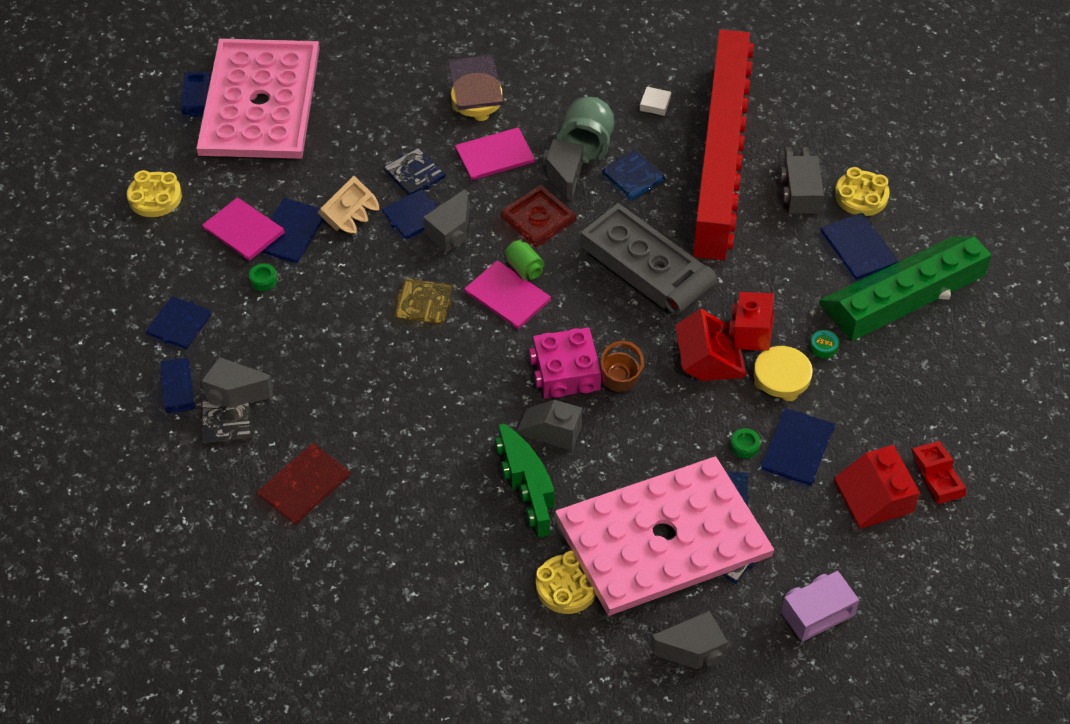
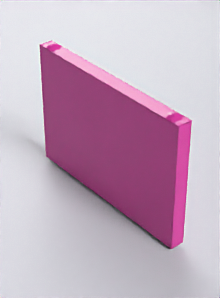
M519 127L455 145V149L471 181L535 163V158Z
M238 197L202 225L205 231L249 261L285 233L281 226Z
M498 260L464 289L465 293L517 329H520L551 301V296L526 279L523 280L520 275Z

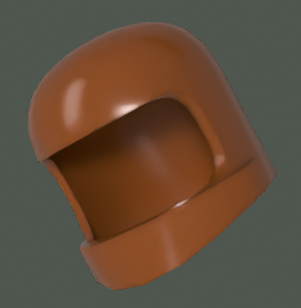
M622 340L613 342L604 349L600 370L601 381L605 387L611 391L625 392L636 385L644 367V358L639 347L632 342ZM614 348H628L639 358L640 367L637 361L629 354L617 352L608 355V353Z

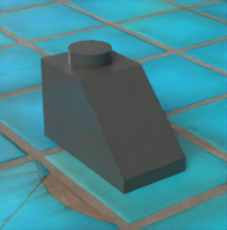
M552 140L550 150L546 149L544 152L543 165L547 166L548 179L566 200L572 201L583 165L584 145Z
M465 189L424 216L425 235L446 253L454 247L460 246L467 239L469 203L468 192Z
M219 357L202 380L205 400L213 405L221 404L228 408H233L246 403L251 404L266 400L273 395L270 375Z
M552 400L527 408L517 429V434L572 451L582 428V407Z
M708 611L652 636L651 651L655 656L699 669L706 665L712 667L720 663L726 656L728 641L712 614Z

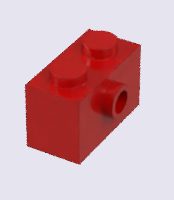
M740 292L738 303H733V320L730 321L729 329L730 337L735 338V349L770 350L774 320V293Z

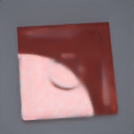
M542 185L501 210V218L535 248L576 222L577 217L572 210Z

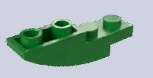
M500 424L499 437H495L497 454H503L504 461L501 462L504 479H510L512 490L520 488L523 502L528 501L530 508L526 509L529 526H535L538 537L550 535V518L547 509L554 508L555 496L550 477L543 463L529 444L506 424Z

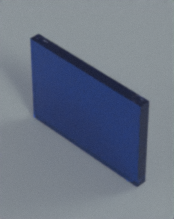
M283 198L270 220L281 226L285 233L262 250L261 253L298 263L324 220L317 213L321 208Z
M863 213L821 227L822 234L856 280L877 273L899 262Z
M785 408L765 459L761 463V470L812 486L832 432L835 430V424Z

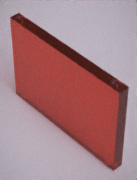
M312 443L260 488L257 493L296 525L344 482L351 473Z

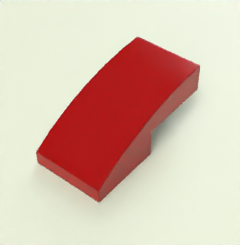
M940 441L912 448L913 457L923 480L938 504L966 496L967 488L953 470V459Z

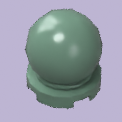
M598 97L575 99L564 113L563 124L559 129L557 140L584 145L583 163H588L591 159L599 158L601 160L607 154L610 136L614 130V113L609 105Z

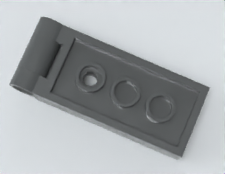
M619 203L580 232V247L663 309L667 308L675 315L680 314L717 283V276L709 266L703 265Z

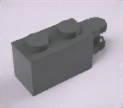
M786 147L784 155L785 167H780V183H785V187L782 190L783 203L788 205V213H821L824 192L818 156H810L808 147H802L800 156H793L792 147Z

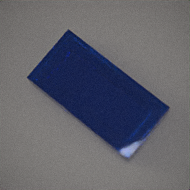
M184 72L181 103L182 115L204 114L211 81L210 72Z
M189 357L160 361L166 413L194 409L195 399Z

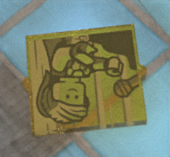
M405 278L402 292L398 295L399 303L396 317L444 324L447 309L451 307L450 298L453 285Z

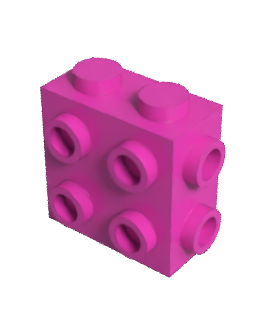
M575 328L569 331L533 336V348H529V358L531 365H536L537 371H534L535 384L537 388H542L544 399L551 397L560 398L570 394L591 393L601 390V370L590 328Z

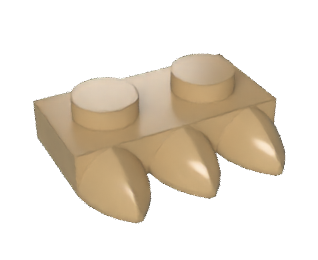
M353 176L317 213L336 231L341 229L347 233L355 234L357 230L353 219L367 222L368 216L363 207L378 211L379 204L376 197Z

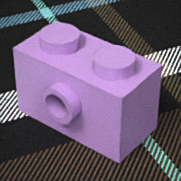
M836 571L828 576L827 574L818 576L810 585L802 589L796 587L790 590L784 597L781 613L801 642L855 616L859 599L839 571Z

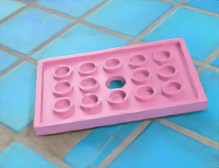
M219 39L197 144L198 156L302 159L320 50L319 41ZM258 94H266L269 99L266 103L260 105L250 101L254 100Z
M716 456L556 510L554 519L608 616L723 575L744 565H750L772 557L774 553V548ZM665 523L674 528L676 536L671 540H666L662 536H655L652 529L657 524Z

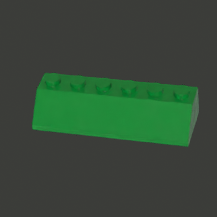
M952 236L820 299L819 305L852 342L939 299V295L947 290H950V293L984 277L992 254L975 236Z

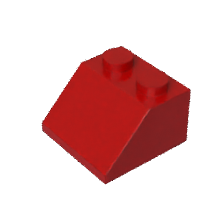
M703 309L697 310L675 325L677 344L681 355V367L687 374L701 381L736 379L746 376L742 350L735 349V338L729 335L730 325Z
M894 445L865 453L834 477V482L859 529L914 513L920 495L916 484Z

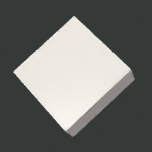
M646 87L640 103V111L665 116L671 99V92Z

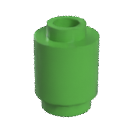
M517 240L508 246L505 252L507 262L523 280H533L542 274L544 261L528 243Z

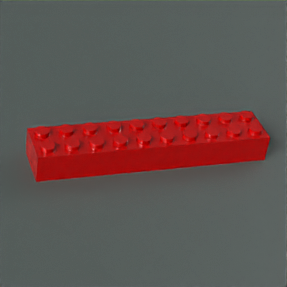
M719 29L693 257L726 260L727 250L733 249L734 234L729 232H735L737 217L736 213L731 212H737L739 197L738 193H734V191H739L741 175L736 173V171H741L743 155L738 154V151L743 152L745 136L740 135V132L745 133L747 117L742 116V113L747 114L748 98L743 96L749 95L750 79H745V77L751 76L752 61H747V58L752 59L754 43H749L750 32Z

